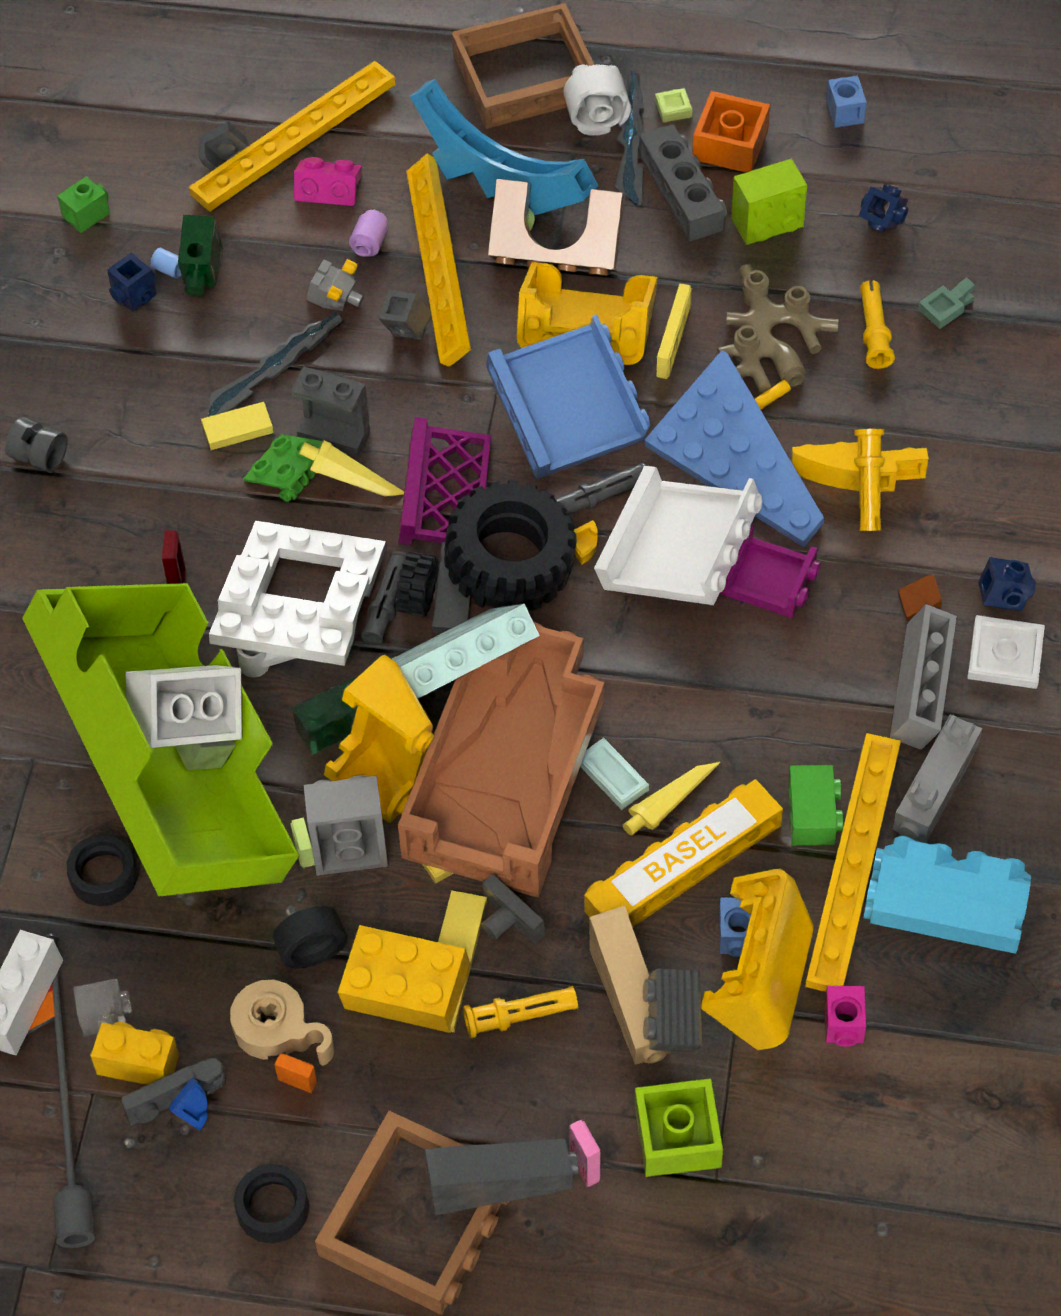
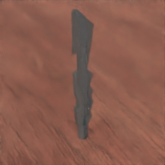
M629 72L627 75L626 91L631 105V112L626 122L619 126L622 130L617 138V142L624 146L625 149L615 189L625 194V197L632 203L640 206L643 196L644 163L638 164L639 135L643 134V122L640 113L644 112L642 90L639 86V74L637 72Z
M334 312L320 322L308 324L302 332L290 335L285 343H279L274 353L261 357L258 369L211 393L208 417L233 410L254 394L251 389L266 378L275 379L294 364L300 355L306 351L310 352L328 337L329 332L342 322L340 315Z

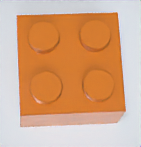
M711 91L693 134L692 156H697L699 162L745 173L753 171L769 129L770 104Z

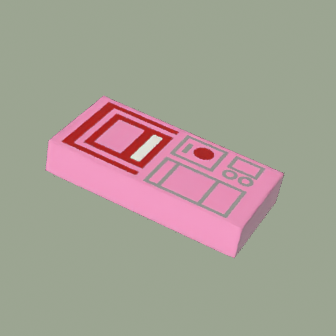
M581 1119L569 1125L570 1151H575L579 1173L586 1186L590 1187L600 1182V1149L585 1121Z

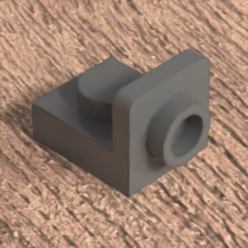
M229 121L199 137L200 151L198 155L201 163L213 171L223 164L224 159L248 147L247 137Z

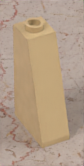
M622 906L589 917L590 953L635 1065L642 1062L648 1064L658 1062L667 1054H670V1051L650 1050L649 1040L644 1039L643 1024L645 1017H649V1003L643 1000V984L645 979H648L649 973L626 908Z

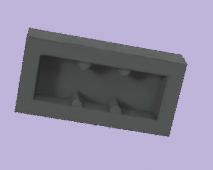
M494 874L482 883L487 902L496 909L481 924L483 930L490 938L497 940L512 925L534 945L545 937L544 920Z

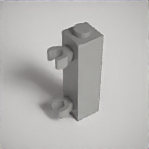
M949 715L896 811L893 825L894 831L898 832L901 836L912 838L914 841L927 843L979 747L982 728L954 715Z

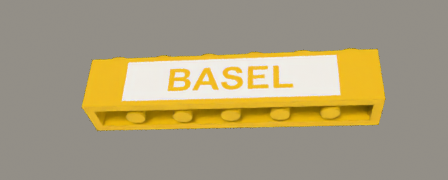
M756 779L746 786L744 784L737 786L729 794L728 798L718 805L716 803L709 805L703 810L700 817L691 823L685 822L678 826L672 836L661 843L658 841L651 844L641 857L633 862L627 861L616 870L615 874L605 881L599 880L592 884L586 891V894H584L586 914L591 917L625 906L633 928L781 827L783 808Z

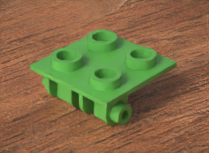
M281 434L272 442L264 455L253 464L252 469L243 480L277 487L281 490L279 496L282 500L286 502L295 500L304 489L303 486H307L310 482L309 479H313L316 474L310 471L313 460L299 454V451L304 442L320 448L323 441Z

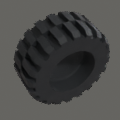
M508 480L507 484H500V481L488 483V488L485 489L479 486L471 490L470 497L466 495L461 498L457 503V508L452 510L449 517L444 548L445 567L449 570L448 576L452 584H459L458 591L465 598L470 595L474 598L473 603L482 608L485 605L498 608L525 604L532 611L541 607L542 600L545 603H549L557 596V591L563 590L571 572L576 548V533L574 532L575 525L572 517L566 516L567 509L560 501L556 503L553 501L554 495L546 490L540 492L537 490L536 485L530 483L524 486L519 485L518 481ZM511 532L529 539L535 544L540 553L524 561H505L487 552L480 541L495 533Z

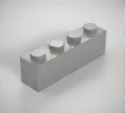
M925 604L907 623L890 738L901 740L904 744L922 750L941 731L957 616Z

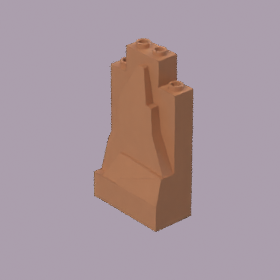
M533 622L540 636L455 679L434 732L433 741L428 747L398 823L402 859L482 882L494 874L510 890L539 898L552 863V843L604 702L605 682L598 681L590 675H577L583 659V638L569 631L559 632Z

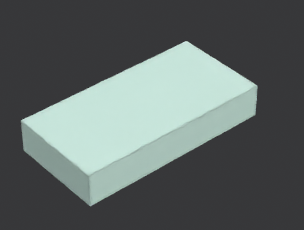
M602 738L586 750L580 767L621 810L649 791V784L605 738Z

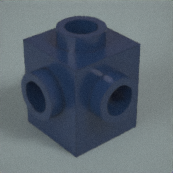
M884 183L883 188L870 187V190L865 193L862 199V209L859 217L869 220L868 226L885 232L886 228H897L898 224L901 225L907 217L909 208L906 205L909 199L900 196L901 189ZM887 202H891L886 212L885 205Z
M132 252L107 269L111 286L109 292L112 298L118 304L123 303L132 312L141 305L148 303L152 297L157 295L154 272Z
M989 557L978 585L984 605L1000 609L1023 611L1028 598H1032L1034 595L1036 581L1032 578L1028 563Z

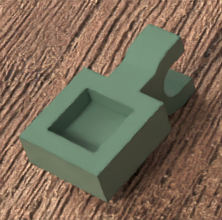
M966 277L950 291L943 285L919 302V311L941 329L963 314L965 306L974 301V296L970 292L975 289V284Z

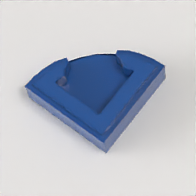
M192 1077L169 1105L172 1113L198 1130H201L208 1116L207 1097L199 1082Z

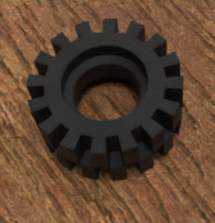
M412 551L406 554V558L402 563L403 568L400 569L399 573L400 579L397 581L398 590L395 594V598H397L395 601L396 611L422 617L427 615V612L430 610V603L432 604L433 593L436 590L435 584L438 580L439 561L436 556Z

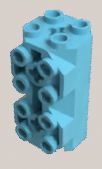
M906 836L896 837L894 843L885 846V849L877 848L864 912V918L870 919L871 924L1017 953L1022 932L1020 929L1025 918L1031 885V875L1025 872V864L1021 860L1014 858L1000 859L990 857L980 851H972L967 853L966 859L957 861L951 856L952 849L945 844H926L914 841Z

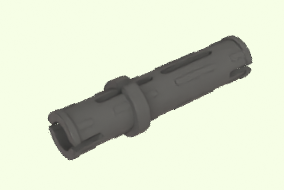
M641 462L636 466L613 474L593 484L588 485L584 483L578 486V490L560 498H555L553 501L555 503L560 501L566 507V516L585 508L591 510L596 507V503L634 488L646 465Z
M394 551L391 553L376 599L369 605V618L361 636L368 644H382L388 622L393 620L396 613L394 605L397 598H395V594L398 590L397 581L400 579V569L403 568L402 563L406 558V553Z

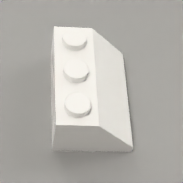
M212 665L126 672V700L150 748L242 739L241 668Z

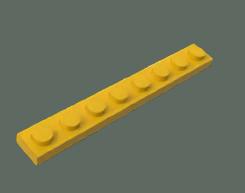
M373 61L189 186L190 195L211 212L395 86V76L378 62Z
M426 154L406 172L439 360L441 364L450 367L467 354L471 347L437 162L433 156Z
M866 733L805 987L826 992L827 986H844L901 740Z

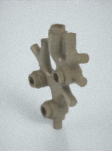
M750 264L742 265L739 271L742 276L743 301L750 309L746 313L727 312L726 325L742 327L735 332L734 344L717 348V354L723 350L730 358L735 357L736 360L741 362L736 367L742 378L751 376L761 393L771 388L760 363V359L763 357L773 360L781 381L786 380L790 387L798 386L805 379L804 375L806 372L796 351L790 345L773 337L771 334L772 328L775 325L785 323L797 327L809 352L815 354L822 349L816 333L818 331L838 332L839 319L820 318L810 314V295L801 286L791 287L785 293L784 303H773L768 298L769 279L765 273L760 270H753Z

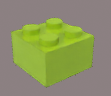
M792 158L734 176L731 219L746 245L765 241L770 237L793 232L798 228L804 227L807 183Z
M711 1079L635 1088V1112L645 1177L722 1168L723 1146Z

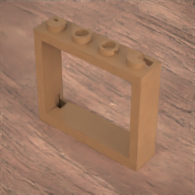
M566 3L452 32L453 55L486 129L567 108L563 91L565 83L571 76L487 98L469 56L560 33L576 67L583 64L587 66L595 65Z
M388 1111L316 1238L318 1256L442 1315L448 1303L452 1305L455 1298L458 1299L462 1290V1284L459 1282L465 1271L471 1272L474 1269L480 1256V1250L477 1248L483 1237L489 1238L492 1235L498 1222V1217L495 1215L501 1203L477 1207L435 1286L344 1243L345 1237L401 1138L425 1150L465 1146Z

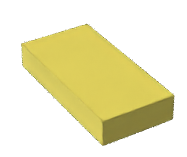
M264 402L201 419L210 450L274 433Z

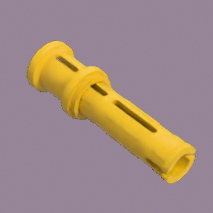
M872 280L873 291L870 290L869 281L862 283L860 286L866 323L863 342L868 348L865 356L867 365L874 369H882L890 366L894 362L895 356L889 344L892 339L891 331L885 326L880 284Z
M884 429L854 430V435L858 439V457L854 459V464H856V467H859L860 475L859 530L881 531L880 467H883V463H885V458L881 456V436L884 435Z
M570 986L565 989L507 1002L504 999L495 998L493 1003L473 1008L470 1005L463 1006V1014L468 1035L472 1039L476 1038L477 1033L499 1029L501 1032L507 1031V1028H510L512 1023L578 1009V1001L574 987ZM551 1001L555 1002V1004L537 1007L529 1010L525 1009V1007L543 1004ZM517 1010L516 1013H508V1011ZM486 1016H492V1017H493V1018H489V1019H485V1020H481V1021H478V1020H477L478 1018H482V1017H486Z

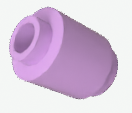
M368 210L359 217L349 239L350 247L356 254L363 257H372L379 252L388 231L386 216L377 210Z

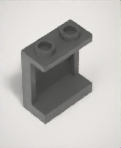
M303 366L292 387V395L302 398L304 418L297 430V437L319 441L325 440L343 453L358 457L370 434L365 384Z

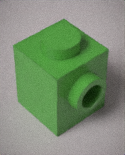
M87 176L57 195L62 217L80 233L110 214L107 201L109 195L106 189L101 184L96 185Z

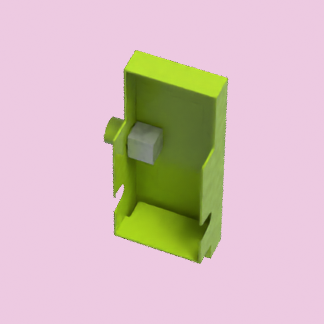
M188 583L83 586L37 590L22 619L158 896L282 883L298 859L299 854L255 772L273 743L242 685V739L150 748L126 700V672L205 666L199 660L198 645L208 621ZM220 649L214 660L207 665L232 667L223 649Z

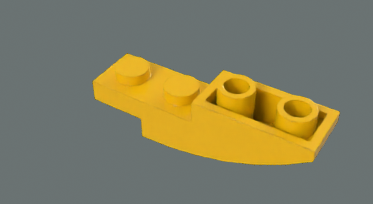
M837 442L825 445L806 444L792 447L791 462L799 476L823 485L859 491V467H856V464H854V459L858 457V442ZM927 448L881 451V456L885 458L883 467H880L881 492L895 491L896 480L926 478L929 459Z

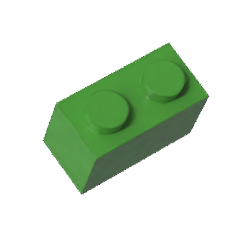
M833 765L790 766L788 792L791 846L835 845L836 832L843 831L842 810H836L835 800L841 799L840 779H834Z

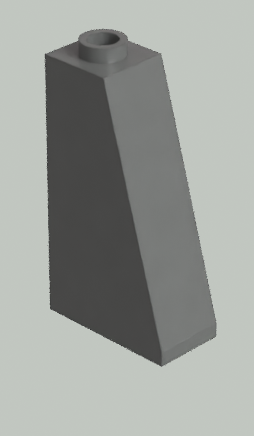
M565 1138L425 1150L428 1181L435 1215L573 1189V1175L579 1174L575 1151L568 1152Z

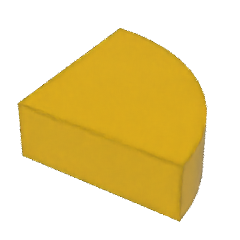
M593 520L574 529L576 533L574 555L581 564L586 563L597 549L598 530Z

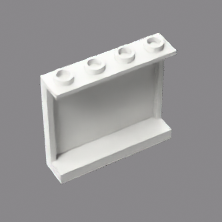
M644 466L594 567L603 589L714 605L719 593L725 588L726 577L731 567L737 562L738 551L743 540L749 536L750 525L755 514L759 513L762 507V496L758 492L754 479H748L743 491L662 481L656 467Z

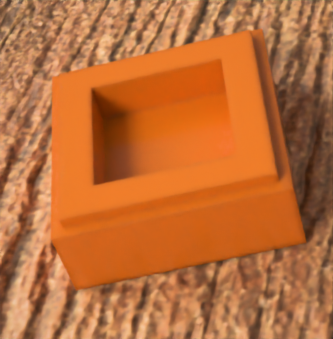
M280 1053L274 1064L278 1080L312 1094L317 1084L314 1066Z

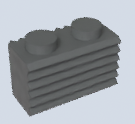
M656 969L649 975L648 979H645L643 984V1000L649 1003V1017H645L643 1024L644 1039L649 1040L650 1050L695 1052L702 1046L700 971Z

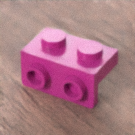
M308 157L301 160L294 170V200L353 206L356 203V186L362 177V165H353V162L350 160H337L335 163L323 162V159L317 157Z

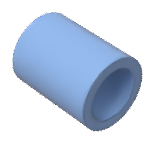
M163 248L156 249L151 257V267L175 279L181 277L178 265L179 256Z

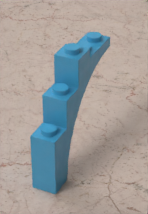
M435 79L427 81L410 96L438 146L432 155L447 180L473 172L487 198L495 196L497 179L528 182L532 184L529 208L533 211L534 215L582 202L590 195L591 189L595 190L599 186L585 159L567 162L543 161L523 156L490 139L464 118L447 98Z

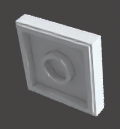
M976 615L967 679L1037 689L1045 625Z

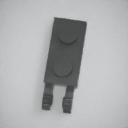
M207 1058L206 1061L203 1060L192 1066L189 1065L122 1097V1106L130 1126L138 1122H149L156 1118L159 1112L169 1108V1105L192 1077L199 1082L207 1095L215 1093L221 1087L223 1088L226 1078L220 1059Z

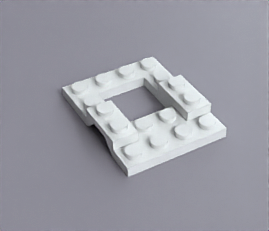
M255 521L241 555H236L219 596L218 613L209 632V643L345 666L354 641L358 612L364 596L369 597L386 552V541ZM279 558L341 567L340 571L335 572L324 603L266 594Z

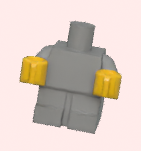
M323 259L310 282L306 300L322 308L343 311L347 302L359 307L363 295L353 291L356 282L353 274L358 264L347 259L341 270L332 266L331 262Z

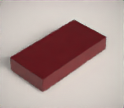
M165 530L162 563L167 584L185 583L186 566L177 530Z

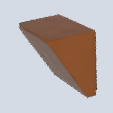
M934 574L925 576L898 590L906 620H911L925 604L941 610L942 599Z

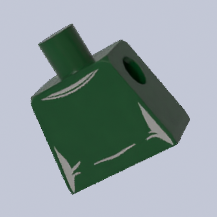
M183 215L178 265L185 284V292L191 296H202L205 287H213L217 282L223 246L215 216Z

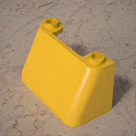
M532 262L519 292L517 343L521 348L590 325L592 316L597 314L601 325L606 324L611 335L610 345L614 353L618 352L620 354L623 364L633 365L638 363L643 357L647 343L658 277L646 275L633 276L626 282L624 296L562 289V276L555 266Z
M382 655L344 690L342 701L352 708L357 706L351 734L339 744V749L343 751V754L334 762L330 760L326 764L324 776L331 781L346 780L357 775L377 776L382 818L391 823L399 814L402 815L423 763L426 750L433 741L434 734L431 733L433 729L431 721L399 665L387 655Z
M772 869L733 879L730 894L741 901L740 908L751 914L737 970L723 972L721 978L725 981L723 986L715 993L705 991L701 1003L703 1011L756 1050L774 1048L782 1044L789 1035L813 935L814 925L794 878L782 869Z

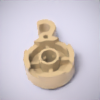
M274 979L259 980L246 986L235 997L230 1008L232 1030L239 1047L250 1056L265 1060L268 1059V1056H277L286 1052V1055L293 1051L304 1052L311 1044L321 1043L316 1049L319 1064L326 1065L332 1059L334 1044L329 1028L318 1022L306 1024L304 1004L298 992L287 983ZM266 1016H275L274 1021L268 1019L265 1023L262 1022V1019Z

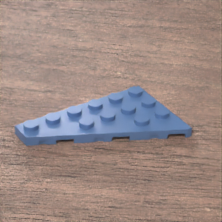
M721 350L644 440L645 447L709 487L743 491L748 479H754L758 492L762 496V507L760 512L755 514V517L797 544L805 547L824 524V517L729 355Z

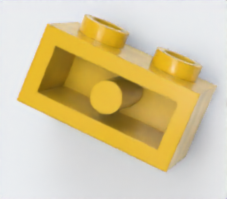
M102 1022L91 1053V1059L97 1075L149 1085L174 1073L179 1059V1052L174 1037L163 1030L151 1029L148 1032L135 1029L130 1024L124 1022H115L114 1025Z

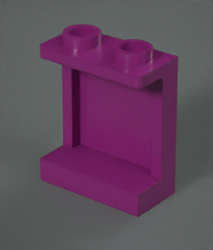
M750 525L749 536L743 540L738 551L737 562L731 567L726 577L725 588L719 594L793 618L797 607L803 608L809 594L807 585L809 580L815 581L821 566V562L816 561L818 548L811 546L808 554L805 555L753 538L754 526Z

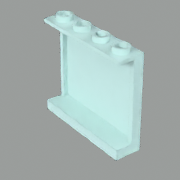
M525 604L491 608L392 658V660L399 665L416 697L420 698L540 635Z

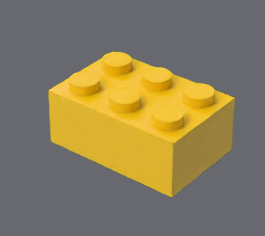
M359 925L337 993L344 1009L450 1033L451 1024L471 965L465 948Z

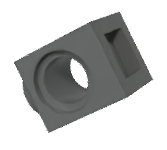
M388 290L378 319L393 336L421 340L431 311L415 293Z

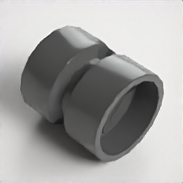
M21 417L15 421L7 435L5 451L13 459L23 463L30 462L32 466L50 473L54 472L63 461L68 439L64 432L48 426L43 427L36 421Z

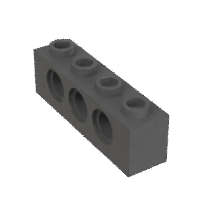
M674 124L639 135V157L688 241L691 242L723 231L724 217L727 216L725 203L721 198L718 199L716 197L712 181L709 177L703 175L697 156H692L685 136L678 133Z

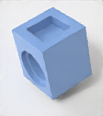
M858 76L828 80L826 103L834 128L863 124L867 102Z
M720 898L719 954L740 957L751 914L740 908L741 901L736 898ZM734 926H741L745 928L746 931L735 932L730 928Z

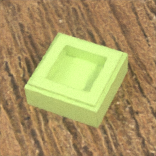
M685 88L655 94V102L663 123L692 117V107Z
M304 817L291 820L292 823L290 825L295 848L299 854L300 866L305 868L315 865Z

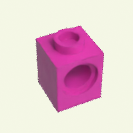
M827 986L824 1002L826 1043H835L842 1047L863 1043L866 1031L865 986ZM847 1014L854 1020L844 1022L838 1019L837 1016Z

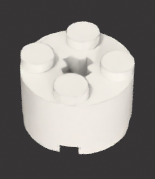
M583 64L575 67L572 71L573 75L565 83L563 93L571 122L578 127V131L586 135H603L611 132L610 127L619 123V126L624 124L630 115L631 105L619 69L613 65L587 66Z

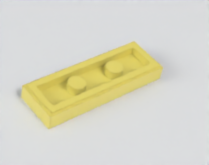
M679 284L657 355L656 377L664 379L670 377L691 308V285Z

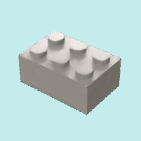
M357 775L346 780H319L313 784L303 785L307 823L317 876L388 867L377 776Z

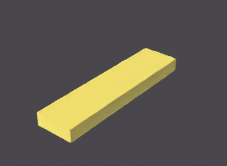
M451 890L438 942L465 948L470 965L472 966L487 906V897ZM470 970L465 981L462 994L451 1024V1032L454 1033L456 1030Z

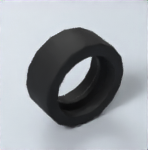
M92 835L80 841L71 850L66 862L67 876L74 893L78 898L90 905L108 906L125 899L134 889L138 879L137 864L132 850L125 841L113 835ZM111 855L121 859L123 863L122 873L116 880L106 885L96 886L87 884L81 877L84 865L97 856Z
M313 906L293 913L281 921L273 933V941L285 966L293 969L308 968L329 960L340 952L347 940V934L339 915L334 908L329 906Z
M268 1164L256 1167L244 1175L236 1187L234 1205L239 1224L247 1235L259 1242L273 1244L286 1241L297 1234L307 1221L309 1202L305 1184L296 1172L286 1166ZM271 1184L284 1185L289 1188L294 1196V1208L290 1215L279 1222L270 1224L255 1220L249 1209L250 1198L254 1192L263 1186Z

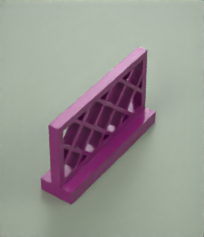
M414 417L402 505L399 544L411 545L412 539L437 543L445 542L449 522L439 511L449 505L456 509L457 500L467 494L470 495L471 490L482 486L484 489L486 488L491 435L427 426V418ZM431 438L445 439L450 446L439 452L431 444ZM469 443L483 445L482 452L474 457L463 447ZM455 451L465 460L464 463L456 468L446 459L447 456ZM437 462L448 472L438 479L428 470L429 467ZM471 467L480 477L469 484L460 473ZM452 478L462 487L461 490L453 495L442 485ZM434 489L445 499L435 506L425 497L426 494ZM431 516L442 526L436 531L421 529L422 522Z

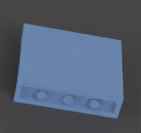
M597 314L592 316L590 325L504 355L501 349L488 352L487 370L536 480L645 440L648 427H650L646 411L640 409L637 404L635 386L631 380H626L623 373V360L618 352L614 353L610 345L611 335L606 324L601 325Z

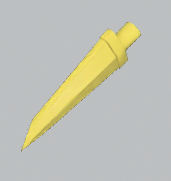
M323 440L320 448L304 442L299 451V454L313 460L310 471L316 474L319 473L385 497L404 495L403 490Z
M721 762L696 766L640 803L633 805L629 808V813L633 817L623 824L624 830L632 836L643 826L651 830L655 829Z

